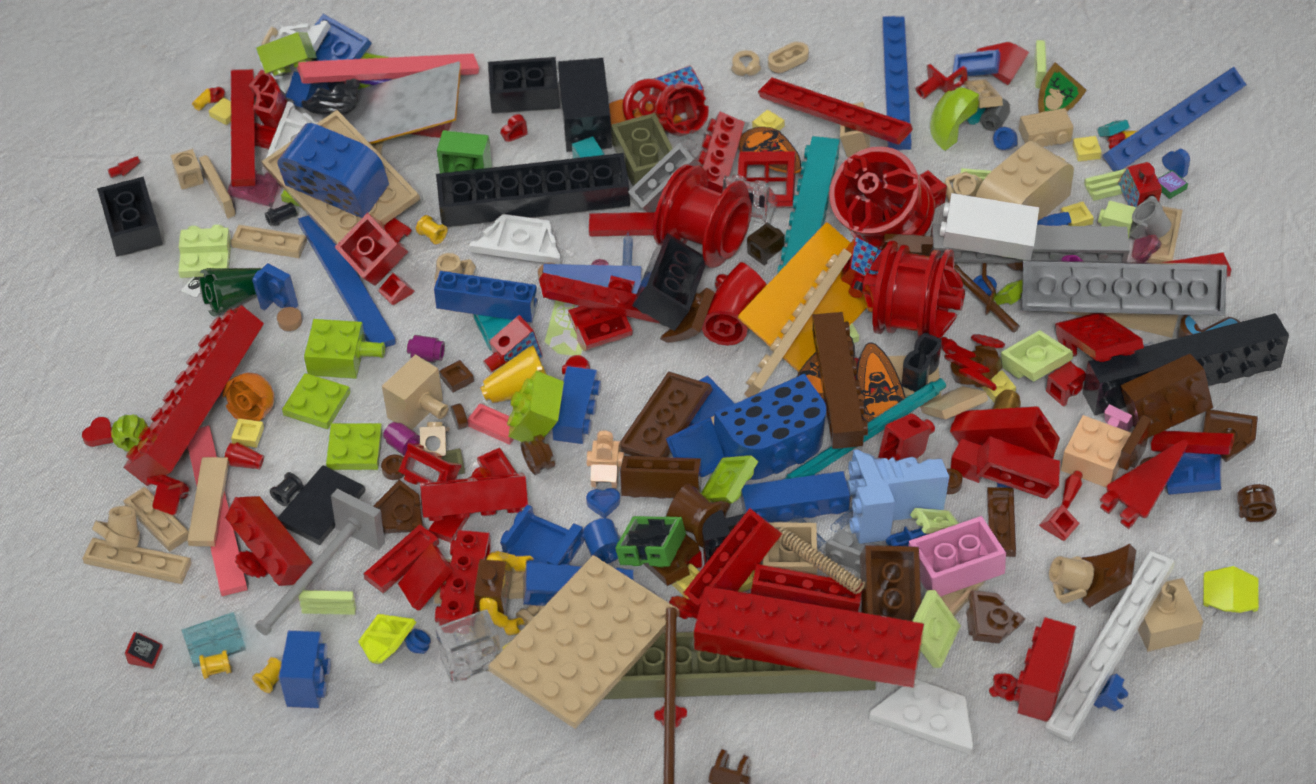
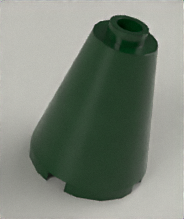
M206 268L201 270L200 273H203L204 276L199 278V286L204 304H209L212 309L208 310V312L213 317L218 316L230 308L233 309L256 297L252 279L256 272L262 268Z

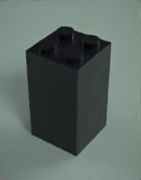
M604 58L558 61L566 152H572L573 143L590 137H594L601 149L612 148L611 117Z

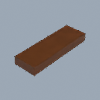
M987 487L988 526L1005 550L1006 557H1016L1014 488Z

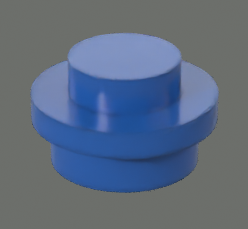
M413 629L404 639L407 648L413 653L424 654L429 650L430 637L421 629Z

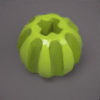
M125 414L119 417L114 422L111 430L114 444L118 448L129 452L133 446H137L140 442L138 436L148 426V423L143 418L138 417L137 414Z

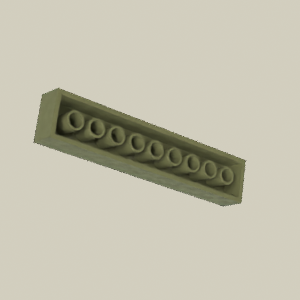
M676 632V697L876 690V681L694 650V632ZM665 633L653 643L602 700L664 698Z

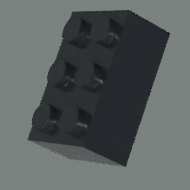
M556 57L488 62L491 113L560 108Z
M144 176L97 188L116 257L163 245Z

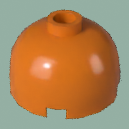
M249 372L239 374L232 378L223 389V398L226 396L228 404L225 406L237 420L239 418L261 421L272 410L275 399L274 391L271 384L259 374Z

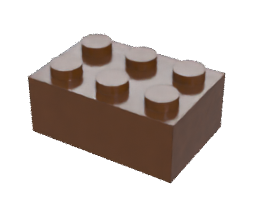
M1191 354L1185 355L1121 385L1128 414L1132 415L1133 427H1136L1143 415L1152 418L1148 438L1213 408L1205 370Z
M865 545L860 553V579L862 583L865 581V586L861 593V612L913 621L921 605L919 547Z

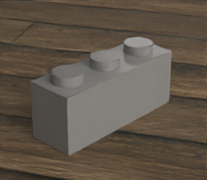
M679 142L628 193L645 211L655 212L665 185L678 168L686 164L692 166L703 165Z

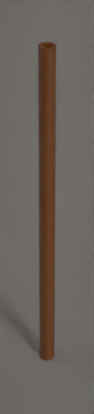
M673 607L666 608L663 784H675L677 609Z

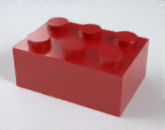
M1044 617L1041 627H1035L1032 637L1033 644L1031 648H1028L1024 662L1026 665L1024 671L1021 670L1017 682L1018 689L1014 701L1019 702L1018 714L1045 722L1049 721L1071 659L1077 626Z

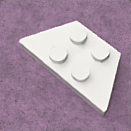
M321 21V25L310 26L308 23L298 26H284L280 29L274 40L296 32H308L316 52L331 26L327 21ZM290 68L292 72L288 74L273 76L285 96L294 71L298 72L297 68Z
M288 101L266 158L291 142L306 123L317 124L318 122L314 121L307 113L304 112L302 114L294 108V104ZM262 166V173H265V174L269 173V172Z
M502 214L492 226L483 231L482 238L477 242L472 241L469 245L470 252L543 263H561L560 254L557 251L554 235H552V229L548 220Z
M915 679L914 688L902 686L872 709L869 714V720L969 755L972 754L973 742L966 698L963 695Z

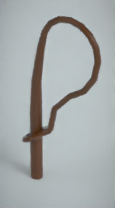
M954 263L955 272L960 274L964 285L986 306L985 315H988L991 311L1013 333L1016 332L1020 325L994 301L996 289L987 278V263H982V279L992 292L990 296L965 274L957 263Z

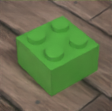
M443 130L437 147L439 173L491 168L489 135Z

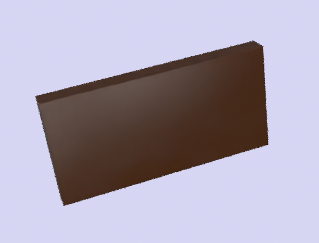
M668 371L621 439V452L631 456L668 457L671 451L666 438L688 427L711 393V384Z

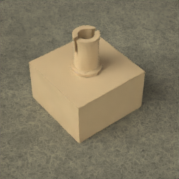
M414 355L382 385L387 418L393 422L403 423L411 430L429 413L438 419H442L448 412V405L442 403L443 397L438 368L417 355Z
M1183 578L1165 582L1138 628L1147 652L1199 640L1203 620Z

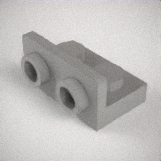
M838 529L833 540L829 539L826 543L825 556H828V559L831 558V561H835V563L855 569L860 573V553L865 545H883L875 542L859 544L856 535Z

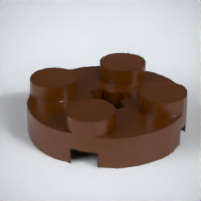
M975 346L976 350L971 352H974L976 357L969 359L988 367L990 372L981 374L988 379L993 378L1003 366L998 352L990 346ZM951 362L952 375L956 383L974 385L977 388L984 387L960 374L958 369H963V367Z

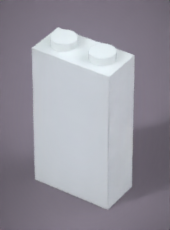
M951 193L950 203L945 202L942 217H947V221H942L939 236L944 237L943 247L1031 260L1039 207Z

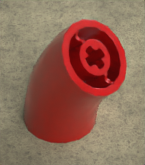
M740 262L717 288L702 325L703 334L710 341L718 345H736L744 340L749 328L738 319V315L767 285L759 274L747 264Z

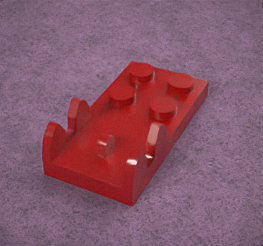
M1093 313L1055 323L1058 342L1070 349L1073 357L1077 355V348H1079L1094 360L1104 362L1110 360L1113 356L1131 355L1135 353V350L1144 348L1143 338L1104 313Z

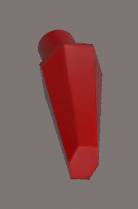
M135 156L118 163V166L107 169L110 178L120 174L122 177L140 163L139 157Z
M1078 470L1066 478L1062 504L1066 509H1068L1083 484L1081 481L1083 474Z

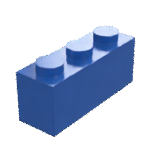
M567 366L563 380L559 418L552 428L553 440L583 444L585 434L589 435L591 431L590 415H594L596 411V400L594 399L595 395H600L601 381L597 380V370Z

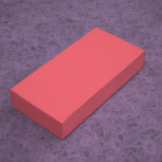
M480 403L467 419L468 427L509 445L514 440L508 437L510 426L507 425L509 416Z

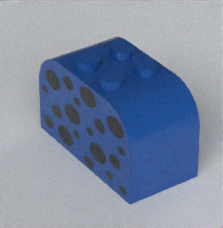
M306 123L277 162L285 186L360 218H363L370 212L389 185L383 162L373 150L356 140L314 123Z
M803 374L716 411L714 414V427L725 457L752 455L758 461L754 468V474L750 478L751 480H757L772 474H779L795 464H802L820 451L823 445L826 405L809 379Z

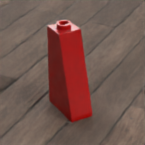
M1039 406L964 411L955 416L950 430L958 443L962 438L982 446L989 437H993L1050 458H1054L1060 437Z

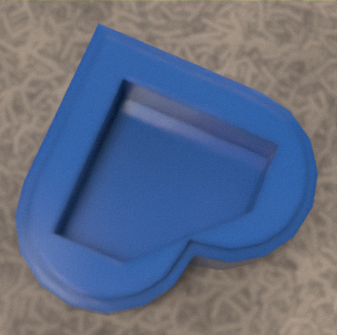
M1177 149L1175 152L1170 151L1164 155L1162 163L1169 171L1173 170L1181 178H1184L1188 174L1190 155L1184 149Z
M608 488L603 491L599 489L591 490L586 495L587 506L601 517L607 518L620 505V493L614 488Z

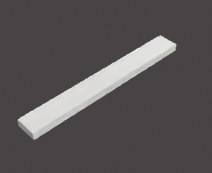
M1149 551L1133 578L1132 584L1127 588L1046 724L1047 732L1072 742L1161 591L1162 586L1174 569V560Z

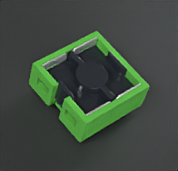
M633 516L615 548L620 565L640 566L644 563H649V566H670L686 535L682 517Z

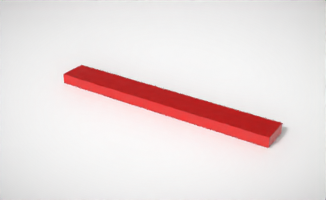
M254 69L231 70L232 187L255 186L254 94L248 87L254 79Z
M773 77L758 91L760 98L897 145L913 130L911 123Z

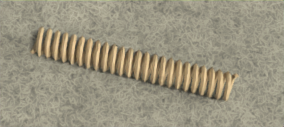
M785 527L779 529L782 535L777 541L783 543L784 546L796 552L797 555L806 559L807 562L813 564L816 568H819L820 571L829 575L830 578L839 582L840 585L850 589L854 594L859 593L864 588L865 581L861 588L855 592L862 583L861 579L858 580V577L852 575L851 572L848 573V570L842 568L841 565L838 566V563L831 561V558L828 559V556L821 554V551L818 552V549L815 550L814 547L808 545L807 542L805 543L804 540L801 541V538L795 536L794 533L791 534V531H788Z

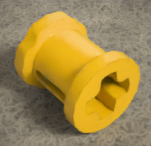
M429 215L421 217L416 225V233L430 238V241L435 245L440 244L445 239L448 231L445 225L437 224Z
M227 650L207 657L199 655L204 680L208 679L210 675L223 672L231 673Z
M270 657L267 661L268 664L262 671L252 676L256 686L268 694L273 691V686L279 680L282 662L275 657Z

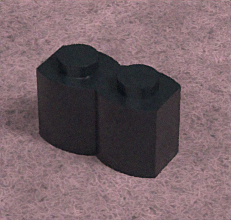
M927 333L918 337L914 350L905 357L903 362L901 384L904 388L916 392L928 384L929 375L934 373L939 366L942 344L940 338Z

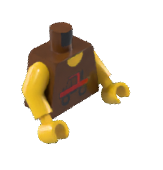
M494 551L486 560H479L474 591L478 614L500 628L504 627L507 635H516L520 633L518 626L524 624L523 619L515 618L508 620L506 616L512 568L514 567L517 572H525L526 561L533 560V557L515 556L505 552Z

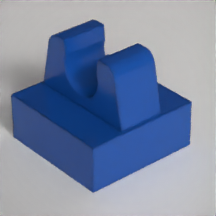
M1117 673L1110 676L1093 705L1098 709L1105 706L1112 711L1123 708L1124 705L1117 700V697L1120 700L1128 697L1127 690L1122 686L1125 680Z

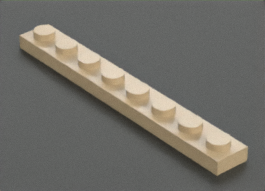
M843 249L838 256L833 254L825 265L829 269L827 272L822 270L815 280V283L818 284L817 287H811L804 296L806 303L804 305L800 303L793 312L794 321L788 320L781 330L784 334L783 337H777L769 349L773 351L771 355H764L757 365L761 368L758 373L754 371L746 381V384L749 386L744 393L746 397L749 398L756 395L762 389L852 254Z

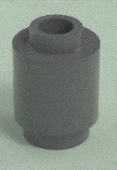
M1002 98L1003 106L986 107L981 116V123L986 129L996 131L1003 126L1010 114V104L1006 99Z

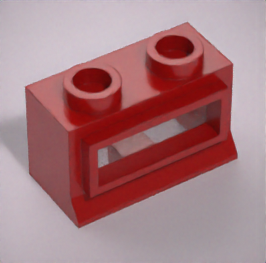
M407 444L406 454L398 472L405 475V481L418 485L419 482L455 480L462 466L461 464L446 462L441 459L442 455L423 450L424 446L421 444Z

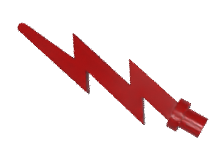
M941 338L942 350L948 354L944 355L945 359L963 367V369H958L960 374L993 391L997 390L996 384L981 374L990 372L989 368L969 359L976 357L974 352L957 345L953 339Z

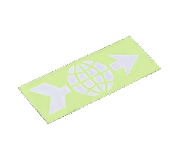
M555 301L544 342L558 354L581 355L582 349L577 342V334L568 316V310L579 306L561 301Z

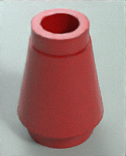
M230 442L224 456L228 457L229 466L260 470L264 461V455L239 442H236V444Z

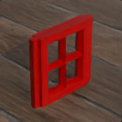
M739 152L738 180L743 181L745 184L746 182H764L763 194H754L752 208H762L759 207L760 195L765 196L764 207H793L796 152ZM787 164L786 177H769V165ZM747 165H765L764 177H747ZM768 182H786L785 194H768Z

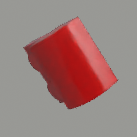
M583 306L568 310V316L577 334V342L583 351L632 336L633 330L626 316Z

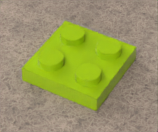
M304 373L282 408L283 416L329 429L350 395V387Z
M331 423L326 466L332 470H378L383 431L382 423Z
M752 455L722 458L701 493L711 502L727 501L733 504L740 497L741 490L746 481L753 476L754 468L758 461Z

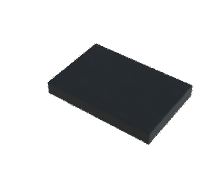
M322 465L278 516V519L286 529L321 545L336 527L331 495L339 489L359 499L365 492V486Z

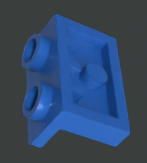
M269 263L256 272L252 281L262 310L265 311L273 302L280 308H297L299 306L290 274Z

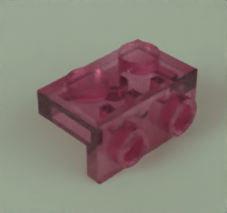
M255 170V186L232 187L230 181L227 191L230 197L272 208L278 188L283 189L270 173L265 172V175L257 174V170Z

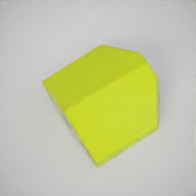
M1235 566L1204 572L1203 606H1212L1222 611L1236 613L1251 610L1252 612L1258 611V577Z
M377 614L358 640V643L370 662L381 664L399 648L417 622L412 618Z

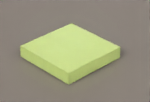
M927 590L913 622L924 623L921 652L933 668H941L961 625L936 590Z

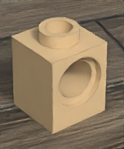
M193 149L170 155L181 190L204 183Z

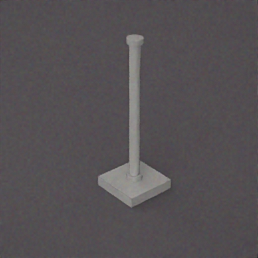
M337 489L331 495L336 529L340 530V533L269 614L255 624L256 629L261 634L267 636L272 631L271 627L350 536L379 550L385 543L381 510Z

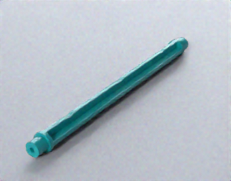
M939 378L934 382H929L921 389L867 423L868 435L864 436L863 443L883 431L887 424L906 416L939 395L940 391L946 388L945 381ZM831 446L788 473L784 479L815 475L857 447L832 449Z

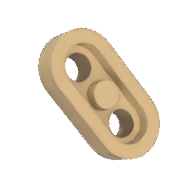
M793 42L770 53L768 56V68L773 72L782 73L806 62L809 58L808 46L803 42Z

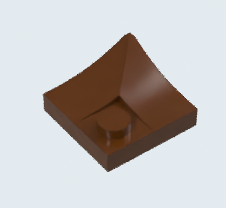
M706 287L699 294L696 293L689 312L676 330L669 329L661 335L660 339L666 343L677 342L699 334L715 292Z
M1130 543L1112 552L1082 557L1083 560L1089 561L1094 569L1092 583L1087 590V595L1082 600L1089 608L1132 584L1137 550Z

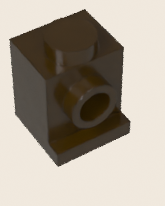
M768 222L747 237V254L765 266L768 260L784 247L785 234L779 228H775Z

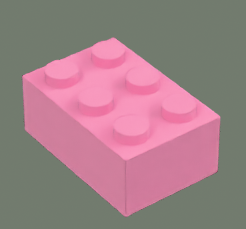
M982 516L909 541V546L919 547L921 583L926 591L936 590L940 597L1005 574L1006 552Z

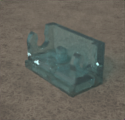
M234 612L181 630L194 668L201 666L199 655L207 657L227 650L228 656L246 650Z

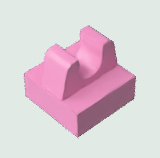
M1110 404L1104 412L1105 423L1129 432L1133 426L1132 415Z

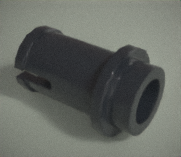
M292 202L275 209L269 208L268 212H265L266 221L270 226H277L279 222L297 216L296 208Z

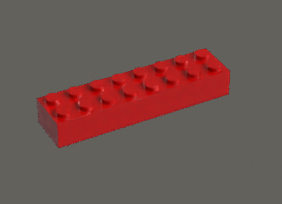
M243 305L234 310L230 308L222 318L218 316L209 326L211 329L210 333L206 334L198 343L199 350L197 353L194 352L187 360V369L183 370L174 381L176 386L174 389H170L162 400L165 403L152 414L150 418L152 420L151 425L143 429L138 436L140 442L127 453L126 458L128 460L123 468L146 486L150 485V483L146 482L148 477L160 474L166 476L172 472L264 325L260 319Z
M705 586L694 628V650L914 688L923 640L924 623Z

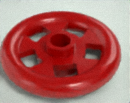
M651 78L639 80L630 86L625 93L622 105L626 121L635 119L632 111L638 108L642 116L655 113L657 97L650 95V91L652 88H655L661 94L668 86L660 80ZM640 91L644 96L637 102L633 98ZM676 99L668 102L673 119L676 114ZM647 102H651L653 105L650 111L645 108Z

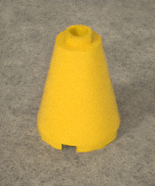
M534 345L523 350L483 380L484 385L480 389L486 401L490 399L492 403L511 400L514 393L522 389L524 381L527 378L530 379L536 370L546 374Z

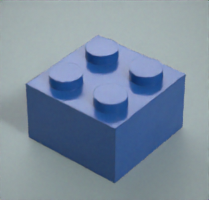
M291 630L287 632L279 673L286 707L319 708L321 698L326 696L327 684L324 679L325 674H330L331 659L327 658V643H323L321 632Z

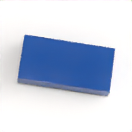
M999 50L955 54L953 73L962 66L967 68V76L999 73L1001 54Z

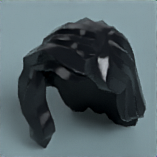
M348 79L341 82H327L329 90L317 89L315 94L308 100H302L301 106L315 114L333 113L336 110L340 113H347L355 106V102L358 99L356 95L358 93L357 88L360 86L361 81Z

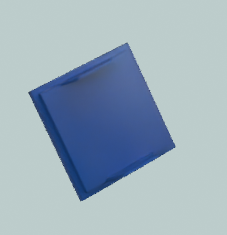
M707 417L666 438L674 458L701 459V477L713 473L721 459L725 458L711 417Z

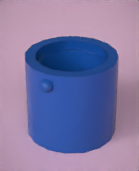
M600 518L589 523L583 529L581 537L584 539L591 557L594 555L607 564L617 560L618 556L615 548L621 537L614 522L608 518Z

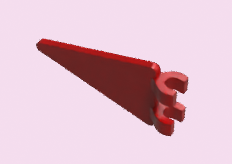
M1181 440L1109 483L1106 487L1107 493L1100 498V502L1103 503L1100 508L1109 514L1119 501L1126 505L1127 508L1120 514V517L1123 518L1120 523L1127 529L1134 525L1139 516L1147 518L1185 453L1188 441Z

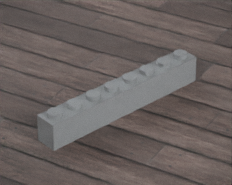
M932 224L930 236L933 237V246L930 253L933 250H940L943 256L946 249L953 250L954 263L1023 262L1022 259L943 247L944 237L939 236L941 224ZM1037 225L1031 260L1061 261L1066 255H1076L1083 261L1127 262L1130 252L1127 227Z

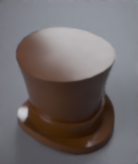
M687 483L674 497L666 517H682L685 531L694 534L697 544L703 548V525L709 516L721 510L726 517L731 505L727 501L711 502L692 483Z

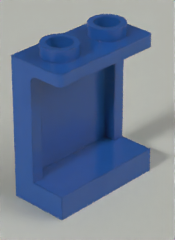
M527 504L522 512L517 513L510 530H506L500 540L502 552L515 556L533 557V560H527L526 563L570 564L584 543V539L581 537L583 527L573 523L569 530L535 516L533 514V507Z

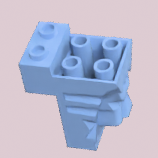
M859 449L853 450L852 461H849L848 464L850 480L846 482L849 494L852 496V509L854 513L853 517L849 520L850 530L852 534L855 533L859 544L886 541L891 534L892 521L912 518L910 514L915 508L944 510L949 475L942 459H927L919 464L914 457L898 461L894 458L890 460L885 458L875 459L874 456L861 452Z

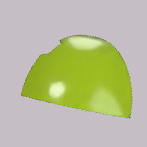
M959 87L954 91H947L934 107L930 119V133L936 144L944 151L958 141L959 125L978 111V93Z

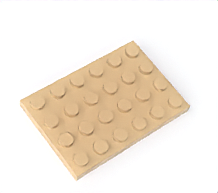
M338 110L317 123V125L366 145L383 162L389 185L369 212V214L380 220L383 225L420 200L419 194ZM289 142L261 161L263 167L337 245L362 218L285 186L277 162L291 142Z
M593 555L488 665L489 672L576 729L663 634L666 623V608L676 607Z

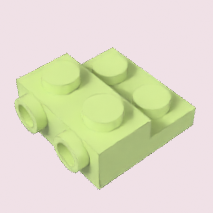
M213 225L211 228L200 229L198 226H189L187 229L180 231V261L178 270L180 278L203 277L204 274L200 273V271L206 268H229L231 249L229 228H224L222 225Z
M1039 330L1002 351L1001 359L1003 369L1018 379L1026 376L1034 382L1071 361L1073 353L1070 349Z

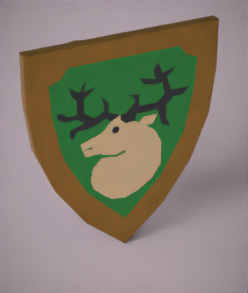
M1054 62L1046 73L1039 90L1038 111L1041 113L1063 108L1069 111L1080 101L1087 89Z

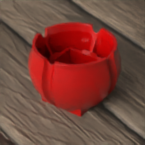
M677 83L674 86H668L661 92L655 104V114L659 115L658 120L666 132L674 136H687L689 133H696L705 124L709 113V106L704 104L706 97L698 88L687 83ZM682 98L687 118L674 122L668 102Z

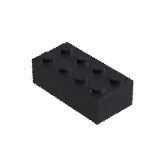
M667 233L651 256L632 306L641 313L647 314L659 321L661 325L675 331L692 305L706 266L703 254Z

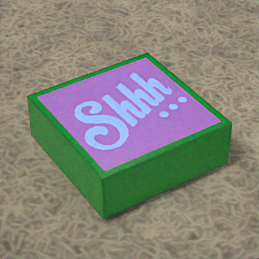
M1173 170L1158 178L1162 193L1168 199L1175 197L1188 188V183Z

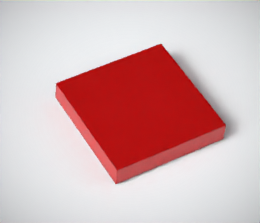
M431 543L398 582V585L410 605L417 611H420L453 572V569L439 548Z

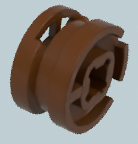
M541 434L533 437V440L529 443L523 441L520 444L524 460L534 475L540 474V470L545 468L549 470L555 467V461H551L553 456L548 443L543 442L545 438Z
M1253 484L1242 488L1237 493L1240 518H1246L1247 522H1264L1275 516L1277 508L1274 490L1271 487L1263 484Z

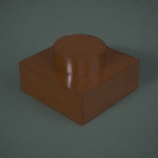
M461 360L439 371L440 378L453 393L474 382L473 374Z

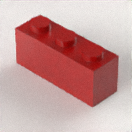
M989 437L978 450L976 475L1047 499L1059 487L1060 461L1000 439Z

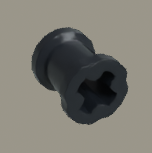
M287 472L284 475V479L276 487H272L269 492L278 504L287 506L290 502L289 499L297 491L300 492L304 485L299 477L291 472Z

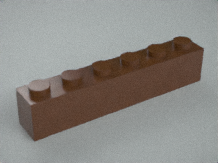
M843 312L813 314L812 332L832 449L863 446L864 436L868 435L867 421L862 420L861 415H864L863 400H858L861 389L859 380L854 378V375H857L856 360H851V356H853V343L847 340V337L850 336L849 322H844Z

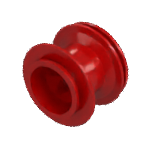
M689 164L681 166L668 180L657 204L653 222V235L656 244L659 245L667 233L685 244L688 240L703 246V259L709 268L720 266L726 259L731 258L737 252L747 234L752 214V204L749 199L747 185L740 180L734 181L720 193L708 188V176L702 166H692Z

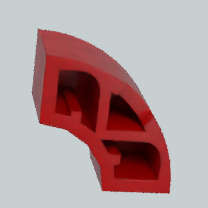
M260 70L248 86L256 97L253 110L263 125L278 128L288 100L273 76L265 74L264 70Z

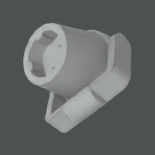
M1148 197L1146 201L1134 210L1132 214L1133 224L1129 235L1138 239L1146 232L1152 238L1157 239L1164 236L1170 230L1171 222L1163 211L1162 205L1155 197Z

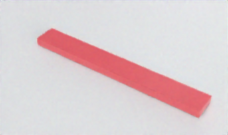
M473 53L298 62L297 67L303 84L341 82L348 79H357L359 81L398 79L458 61L461 63L460 75H472L479 72V66Z
M210 426L198 428L188 444L196 486L202 457H217ZM225 490L215 546H210L221 596L248 590L244 573L237 567L238 564L235 563V557L239 554L234 529L225 518L229 510Z

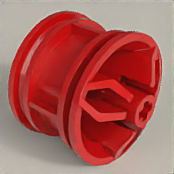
M882 146L860 150L840 165L831 182L829 199L836 218L849 229L853 238L857 236L879 249L884 234L924 236L932 224L935 214L933 192L927 182L918 174L911 160L898 150Z
M890 240L870 267V270L878 272V275L866 273L862 292L868 311L873 312L872 324L873 331L876 334H882L885 327L887 333L894 334L897 328L917 331L918 337L927 333L941 339L957 318V314L948 312V309L961 311L963 308L965 289L963 288L960 274L955 272L954 252L950 249H946L943 256L940 250H933L930 256L910 253L908 245H901L898 248L897 241Z

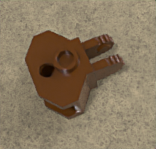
M721 749L716 758L715 765L710 770L708 783L751 784L752 760L750 757L743 755L738 764L737 771L729 769L730 754L727 753V750Z

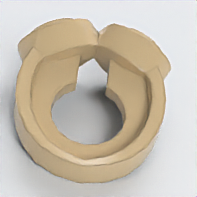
M748 50L737 52L733 56L731 70L739 76L757 74L761 70L758 55ZM743 56L752 58L747 67L739 60Z

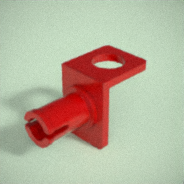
M929 63L927 65L928 80L915 89L922 99L927 98L937 89H941L944 93L954 91L964 85L965 81H968L967 68L962 66L950 76L945 77ZM959 75H962L961 79L956 84H953L954 80Z
M160 474L148 477L146 482L157 486L152 507L167 514L175 515L180 499H185L189 495L183 494L189 492V487L184 482Z

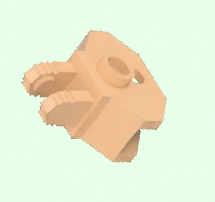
M599 431L597 440L593 441L592 451H587V466H591V487H597L598 482H611L612 488L618 487L624 452H621V441H613L611 431Z

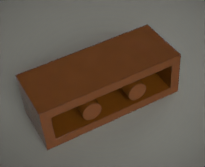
M623 456L620 469L621 496H631L633 498L656 497L659 499L674 498L678 491L687 483H692L701 491V459Z

